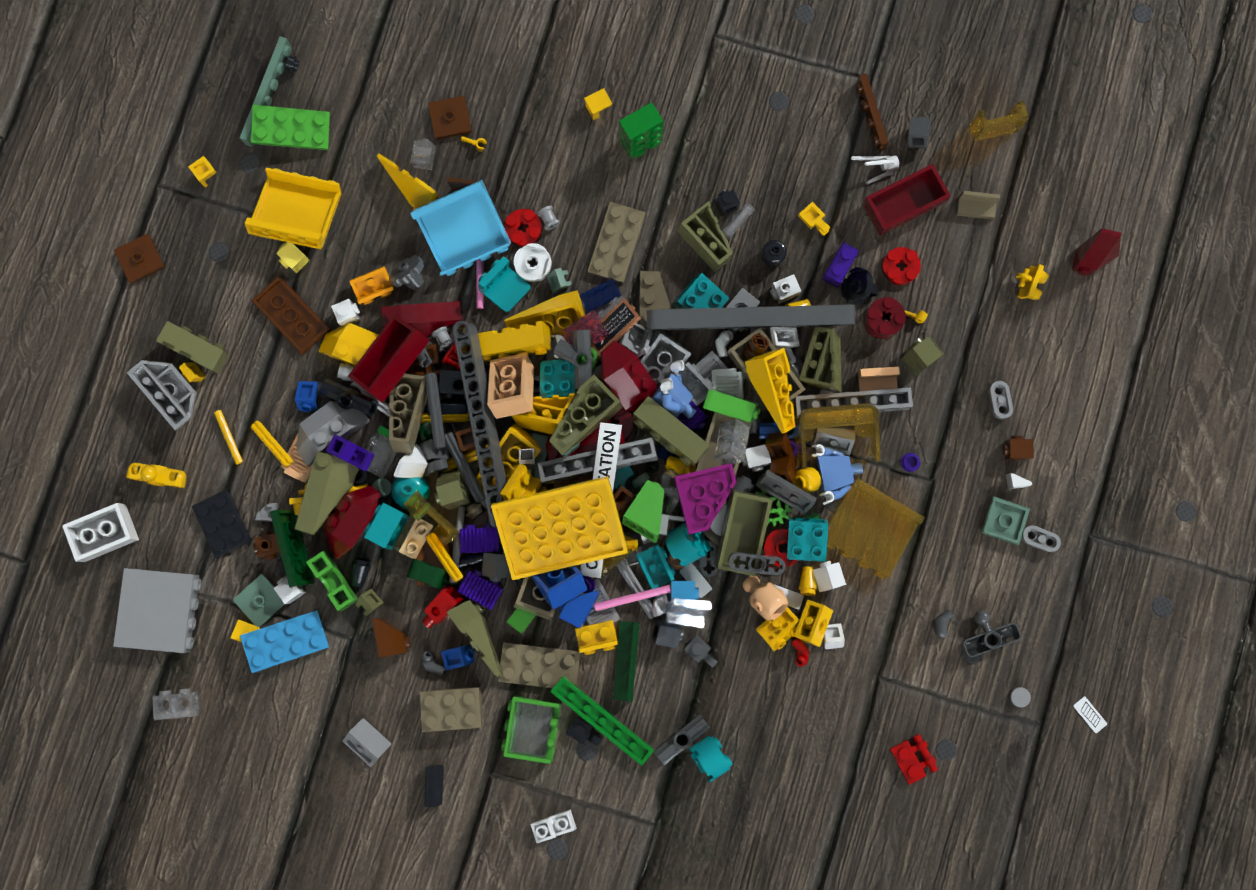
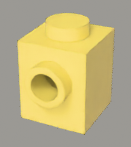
M283 243L276 253L280 257L278 261L286 269L290 267L295 273L299 272L310 261L293 243Z

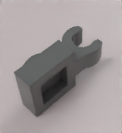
M698 635L684 649L698 663L703 659L712 668L717 663L708 654L711 647Z

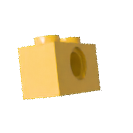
M807 600L794 637L820 647L833 610L825 605Z

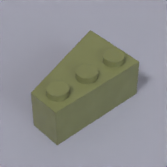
M709 201L680 224L677 232L714 273L729 262L733 253L724 233L721 232L718 220L711 210Z
M167 321L156 341L218 374L229 356L224 351L225 347L216 342L212 345L207 342L209 339L198 333L195 336L191 334V329L183 325L178 327Z

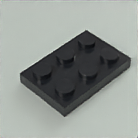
M226 489L191 506L215 558H219L252 542L229 490Z

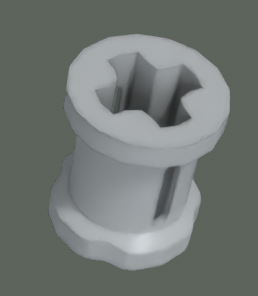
M546 206L537 212L545 224L544 228L546 231L560 224V221L556 219L553 213L552 206Z
M446 326L432 333L433 338H436L440 346V351L450 349L454 343V340H451L447 332Z

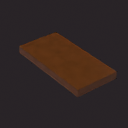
M280 275L251 300L302 355L307 353L331 331Z

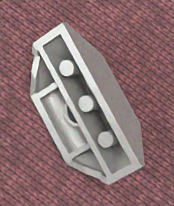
M141 360L127 372L175 431L191 419L197 392L173 364Z
M330 401L299 424L297 453L305 464L310 467L314 463L317 452L328 453L326 449L334 434L347 439L368 424L370 420L361 411L352 407L343 409L337 402Z

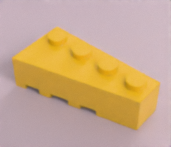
M537 321L536 326L522 324L519 327L520 329L517 330L516 328L507 327L501 329V333L495 330L478 333L483 362H490L492 358L499 359L525 352L527 355L528 353H535L536 355L547 354V351L552 350L550 328L543 321Z

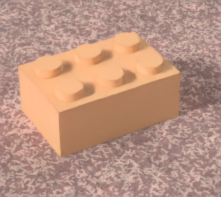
M526 352L490 360L487 405L496 419L533 411L534 366Z

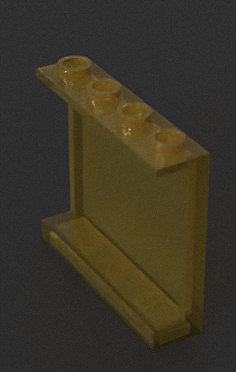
M856 478L828 525L827 547L832 550L834 548L840 550V555L849 560L851 558L857 560V565L866 570L869 567L875 571L874 575L883 580L885 577L891 578V573L918 525L922 524L925 517Z

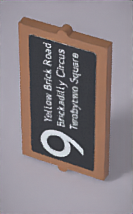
M625 298L590 330L591 347L597 351L599 356L612 341L617 342L641 319L635 311V307L631 306Z

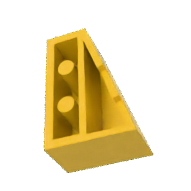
M572 393L567 397H559V395H552V398L533 397V411L512 415V417L521 428L553 435L576 394Z

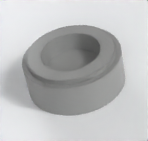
M1016 687L1011 690L1009 698L1013 705L1025 707L1030 703L1031 695L1027 689Z

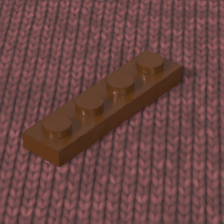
M867 73L859 75L855 83L856 92L861 96L862 110L866 111V123L868 128L872 130L873 135L871 138L873 145L877 146L878 151L884 150L888 145V139Z

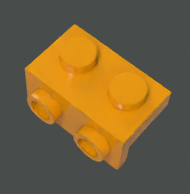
M385 266L349 280L357 297L358 304H369L374 301L375 297L380 295L381 298L392 294L391 291L394 290L393 284L389 281L390 277Z

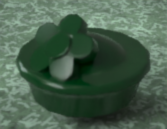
M425 422L419 429V435L424 442L433 439L431 422Z

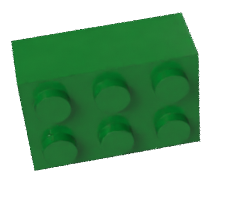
M652 102L619 120V141L630 159L642 156L647 149H654L663 141L664 121Z

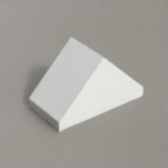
M769 328L767 332L768 339L776 350L800 346L797 328Z
M416 444L414 446L412 454L406 453L399 460L393 476L402 478L423 477L428 463L419 445Z

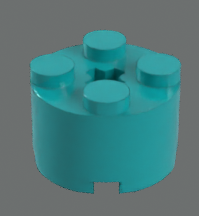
M685 522L667 532L668 538L665 539L671 556L674 559L678 558L681 561L679 563L681 566H688L706 556L707 552L711 550L710 544L702 534L703 531L688 535Z
M708 735L688 748V750L692 752L691 756L701 773L705 772L708 776L706 778L707 781L711 783L729 771L730 766L733 764L730 758L721 752L722 745L719 740Z

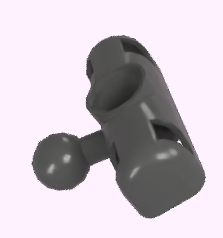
M979 610L975 613L974 619L977 624L982 626L984 632L963 640L961 646L966 656L976 657L1020 640L1021 633L1016 623H1008L991 629L989 625L990 615L985 610ZM990 634L994 637L992 645L987 643V637ZM1013 637L1014 640L1007 642L1006 638ZM974 650L978 652V654L971 655L969 653Z

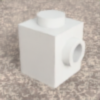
M794 274L774 282L770 290L773 300H777L778 304L795 298L801 293Z
M350 299L331 306L340 326L360 321L358 316L360 310L357 304L352 303Z
M765 445L744 449L741 456L743 466H747V470L752 469L753 472L763 470V466L772 463L769 451Z
M831 561L820 563V568L813 570L819 592L846 585L839 562L831 564Z
M287 576L281 578L277 582L278 585L274 587V590L284 604H291L306 593L302 586L290 588Z

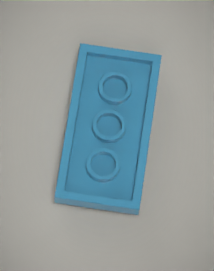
M317 610L240 635L251 673L329 648Z

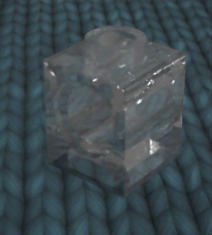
M427 139L414 140L411 157L413 167L432 170L435 155L433 142Z

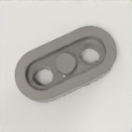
M996 381L990 385L988 393L993 415L1003 420L1012 415L1013 405L1009 386L1003 381ZM996 388L1001 391L1000 395L995 393ZM999 407L1004 408V413L999 412Z
M1033 525L1025 527L1021 537L1025 544L1045 552L1057 551L1061 545V540L1057 534ZM1029 532L1033 534L1032 539L1028 537ZM1047 539L1051 540L1050 546L1046 544Z

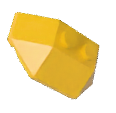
M347 323L327 333L318 352L356 366L379 334L352 323Z

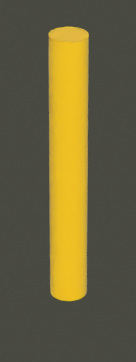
M222 411L214 412L235 464L243 463Z

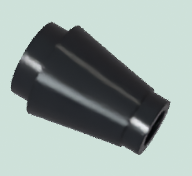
M355 558V561L352 562V586H364L371 568L370 560Z

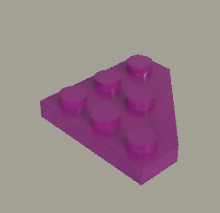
M732 463L674 477L688 535L706 531L710 528L737 482Z

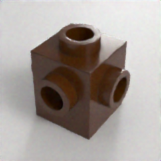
M271 531L260 533V537L254 538L253 549L258 557L271 560L277 558V554H281L275 533L272 534Z

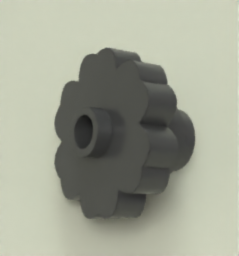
M418 255L406 258L391 271L389 281L394 287H400L404 284L412 290L418 289L424 283L423 276L420 273L424 267V261Z

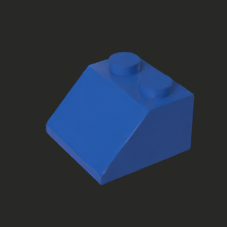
M576 566L531 576L542 596L553 610L587 590L582 573Z
M595 590L574 597L564 603L558 610L561 613L559 618L578 628L583 627L601 591Z

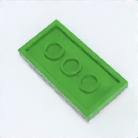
M253 105L251 144L328 150L330 112Z

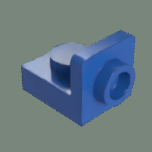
M298 381L295 402L299 411H317L318 382Z
M470 644L441 651L445 671L475 663L474 652Z

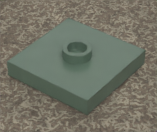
M992 496L980 533L1019 545L1030 508Z
M264 574L258 576L233 599L252 623L260 628L286 605L274 590L275 586Z

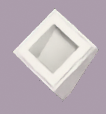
M1013 473L1006 474L1007 488L1009 489L1026 488L1032 485L1031 481Z
M841 623L827 626L823 637L825 649L844 647L845 639Z

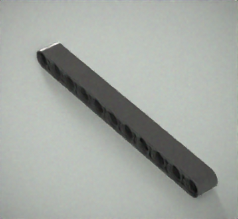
M855 305L647 310V330L855 325Z
M458 321L453 327V334L489 521L494 528H497L491 505L497 503V496H499L500 502L504 501L500 493L507 483L494 415L487 405L488 383L477 328L472 323ZM465 327H467V331L464 334L463 330ZM470 345V352L468 353L467 348ZM474 364V370L471 372V365ZM476 382H477L478 388H477V390L475 391L474 386H475V384H476ZM481 401V408L478 409V403ZM483 420L485 421V427H484V428H482V421H483ZM487 439L489 441L488 447L485 446V442ZM490 458L492 459V465H491V467H490V465H489V459H490ZM494 477L496 478L495 485H493L492 483Z

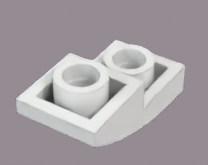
M571 810L530 824L536 843L553 839L558 835L577 829Z

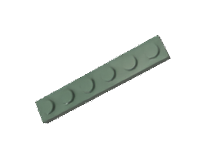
M279 37L253 105H271L272 94L278 87L279 76L284 72L285 61L292 51L287 38ZM253 105L240 135L242 142L251 147L253 145L251 144Z

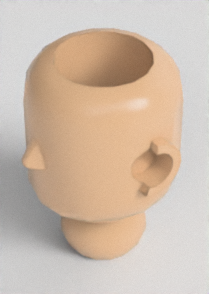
M749 576L743 582L744 590L751 593L750 605L765 620L778 618L787 608L788 600L784 592L770 582L760 583L757 576Z

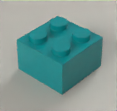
M383 503L382 506L379 505L374 512L376 517L372 523L370 522L364 531L366 533L364 538L385 549L392 550L409 515Z

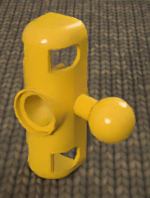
M131 463L126 474V478L162 487L167 485L185 488L187 479L186 473L182 470L142 463Z

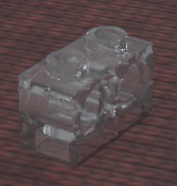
M738 419L720 424L714 459L724 465L730 463L734 465L743 462L750 427Z
M672 469L669 472L665 471L660 479L664 494L669 497L668 504H663L662 511L669 515L674 513L680 503L677 488H673L670 484L671 479L679 476V474Z
M191 688L179 689V693L172 694V690L159 691V695L152 696L154 720L199 715L198 691L191 692ZM184 698H187L189 701L187 708L182 704ZM164 700L169 702L167 710L163 707Z

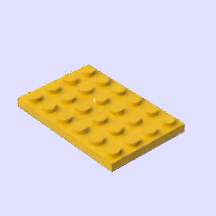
M608 476L491 505L512 580L628 553Z

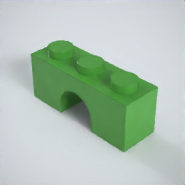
M322 551L306 562L315 577L320 579L329 593L327 595L337 611H344L357 602V596L328 552Z

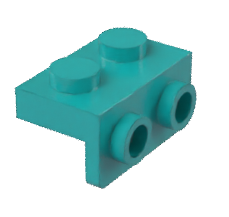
M659 544L635 555L650 589L658 588L675 580V571L671 564L668 565L665 559L667 558L666 551L663 547L660 548Z

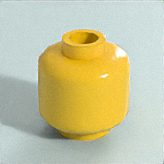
M813 467L803 468L795 472L794 485L807 493H811L819 489L821 476Z

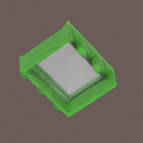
M514 696L512 700H509L508 712H510L509 720L506 719L504 731H507V737L503 739L501 751H504L503 757L551 764L553 762L562 703Z

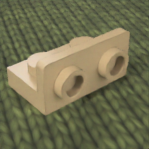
M410 514L393 548L412 559H416L433 525Z

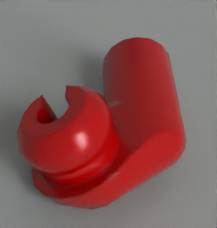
M795 638L791 642L797 650L795 663L797 666L803 667L808 663L809 649L800 639Z

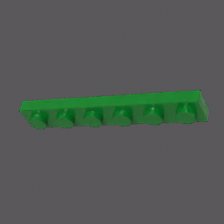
M564 675L550 690L552 694L641 766L654 752V748Z

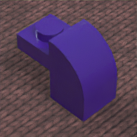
M334 434L326 449V452L364 471H367L375 454L336 434Z

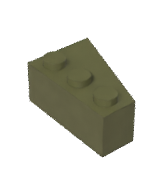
M815 326L799 381L810 388L842 393L840 336L833 329Z
M931 336L924 340L920 337L904 351L905 356L901 360L913 375L917 376L942 357L944 353Z
M459 468L438 474L437 492L434 493L437 504L448 510L471 504L466 484Z

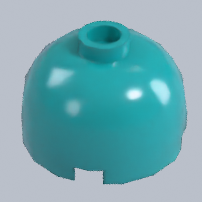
M396 477L391 487L392 498L395 503L401 508L415 510L424 506L431 492L430 484L425 477Z

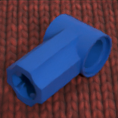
M759 423V440H766L768 434L781 432L776 423ZM796 425L793 428V434L788 436L789 440H792L796 436Z

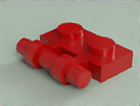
M920 734L913 736L916 744L912 746L906 739L889 748L909 785L927 776L923 768L929 767L931 773L938 770L935 764L936 760L934 756H931L927 749L928 744L922 739ZM919 750L924 758L920 762L915 755V752Z

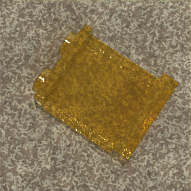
M1017 102L1007 116L990 120L986 119L984 110L979 111L970 124V133L972 136L974 135L975 141L1018 132L1029 119L1025 102Z
M416 491L404 503V506L417 521L428 513L439 523L433 532L444 545L456 538L459 532L457 528L419 491Z

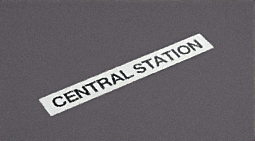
M600 422L593 480L608 476L613 492L622 425ZM603 559L581 564L580 572L582 576L601 578Z

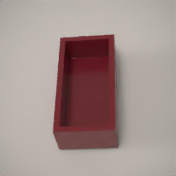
M931 164L867 196L862 204L878 234L881 236L945 204L951 195L934 164Z
M394 314L348 377L378 400L384 402L430 340Z

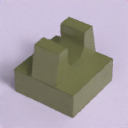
M370 589L357 598L356 606L358 608L362 606L366 610L363 614L367 616L380 608L384 602Z

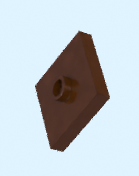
M465 96L428 103L436 140L472 133Z
M148 233L114 249L130 284L165 268L156 246Z

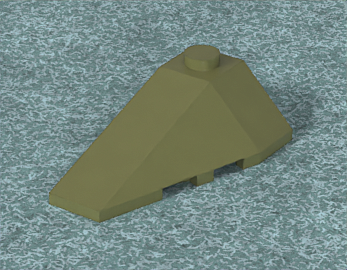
M595 375L591 376L579 387L577 395L573 402L570 403L565 416L559 422L549 440L562 455L600 427V422L606 423L623 408L620 400Z
M317 452L308 478L295 530L315 535L329 517L328 515L333 508L337 506L345 493L349 492L353 487L359 468L336 456Z

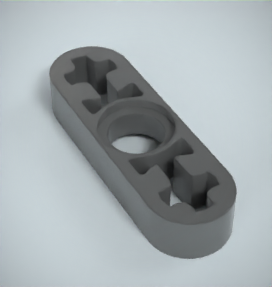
M733 552L727 559L728 565L733 570L781 575L786 567L785 562L777 556ZM736 556H739L740 560L746 561V557H748L747 568H745L746 565L744 563H738L735 566L732 559L735 560ZM755 558H759L762 561V565L758 569L751 567V562ZM765 559H768V564H775V561H777L781 565L780 568L778 567L774 571V568L766 566Z

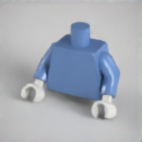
M677 360L670 366L674 374L661 381L652 399L675 418L682 413L690 419L696 413V410L689 404L693 395L682 384V377L679 374V371L684 370L683 360Z
M821 444L811 446L816 449V453L812 454V457L819 456L815 460L817 470L821 476L822 493L820 496L826 497V502H823L825 505L842 498L850 490L851 484L854 483L853 475L863 474V467L861 462L851 464L849 456H845L841 451L831 447H823Z

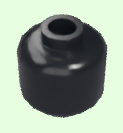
M770 240L762 249V260L768 266H779L786 258L787 249L781 241Z

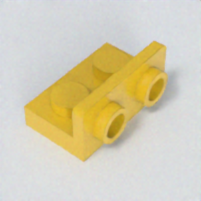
M519 464L500 495L506 501L535 494L542 485L541 478L533 477L525 465Z
M787 607L778 618L766 620L756 628V631L770 648L776 651L786 645V641L794 637L800 620Z
M613 620L575 628L579 653L584 652V655L596 653V649L601 648L604 651L612 650L615 648L614 645H618Z

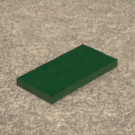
M294 510L270 511L289 587L314 584L312 571L306 563L309 558L302 532L295 530L298 517L295 515Z

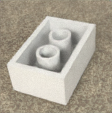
M115 503L62 525L76 562H87L139 540L127 506L121 503Z

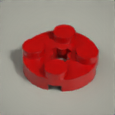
M518 209L505 219L504 228L511 243L524 247L527 244L538 241L542 233V224L539 217L532 210ZM521 224L528 225L526 232L518 230Z
M897 247L890 250L882 261L883 275L894 285L903 286L915 280L921 269L917 252L905 247ZM903 262V264L906 265V267L903 269V271H900V268L896 267V264Z
M778 529L766 537L763 551L765 555L781 558L785 562L786 567L794 565L798 560L787 559V552L783 551L780 553L778 551L780 549L778 547L779 544L783 545L786 543V549L788 548L789 529ZM775 561V564H773L774 566H777V567H780V566H781V565L778 564L777 561Z

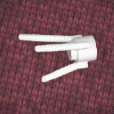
M896 155L851 157V160H878L865 162L864 165H881L882 171H886L866 181L867 185L884 177L891 176L893 171L899 170V160Z

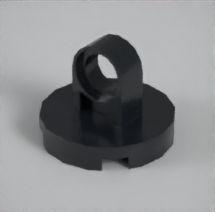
M855 267L849 271L851 274L848 278L843 280L841 292L847 304L859 306L869 297L878 296L879 286L873 284V277L867 269Z

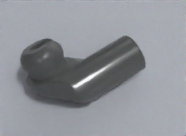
M948 609L934 621V632L940 639L947 637L946 623L954 617Z
M430 651L423 652L421 662L424 669L443 676L445 666L436 664Z

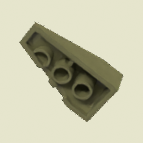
M469 600L450 609L447 614L461 633L470 637V644L478 652L482 653L480 655L494 675L498 678L503 677L485 617L482 614L483 608L478 602L474 604V602Z

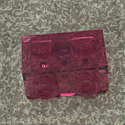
M595 310L563 329L567 342L572 345L573 331L590 330L591 347L609 336V332L603 328L599 314Z

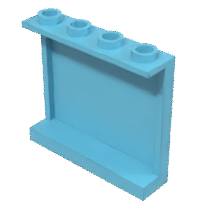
M482 180L411 212L413 220H417L441 269L440 275L446 274L450 276L457 272V268L462 266L464 269L474 265L473 261L478 259L484 261L490 258V254L496 251L498 254L508 250V246L511 244Z

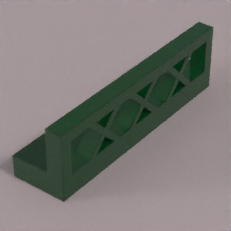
M620 621L613 699L633 701L639 622Z

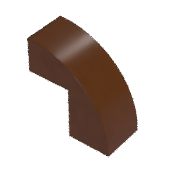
M777 432L768 434L765 446L773 458L770 471L794 485L795 461L787 433Z

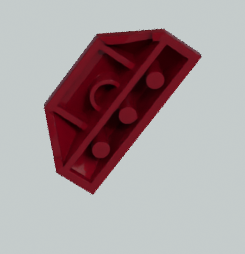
M612 341L600 353L602 358V380L607 388L620 400L623 410L635 412L648 396L650 398L653 397L657 390V385L634 353L618 342Z
M371 485L345 494L338 502L332 515L327 519L324 529L328 550L338 559L352 549L374 515L381 493Z

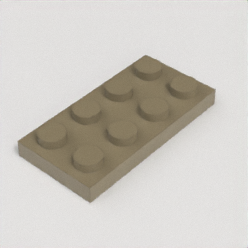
M613 202L609 203L588 268V274L624 284L646 212Z
M503 642L500 663L503 677L499 678L498 682L553 688L564 675L577 686L581 653L572 650Z

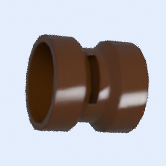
M753 335L744 348L745 356L751 359L762 355L769 346L768 340L762 335Z

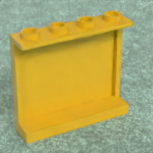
M266 168L267 179L252 218L247 217L245 221L248 234L322 250L342 194L339 183L332 180L318 179L314 176H303L295 172L289 173L276 168Z

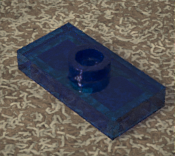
M611 279L579 296L587 313L621 297V293L614 280Z

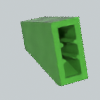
M709 389L703 406L704 409L747 422H753L754 419L757 420L760 413L759 403L718 389Z
M647 480L624 514L622 521L623 525L654 543L658 541L664 498L662 486L657 482Z

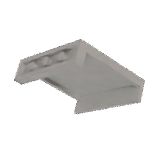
M124 568L113 647L189 653L194 643L192 630L196 626L194 615L199 604L197 592L201 587L200 575Z

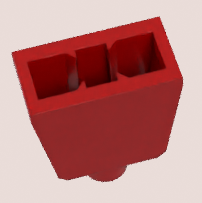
M449 586L444 588L424 610L427 615L422 620V623L428 628H431L435 623L440 624L449 617L447 612L460 605L466 597L457 592L455 587Z

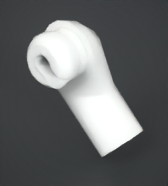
M730 330L723 331L715 341L719 358L728 356L726 346L734 337Z

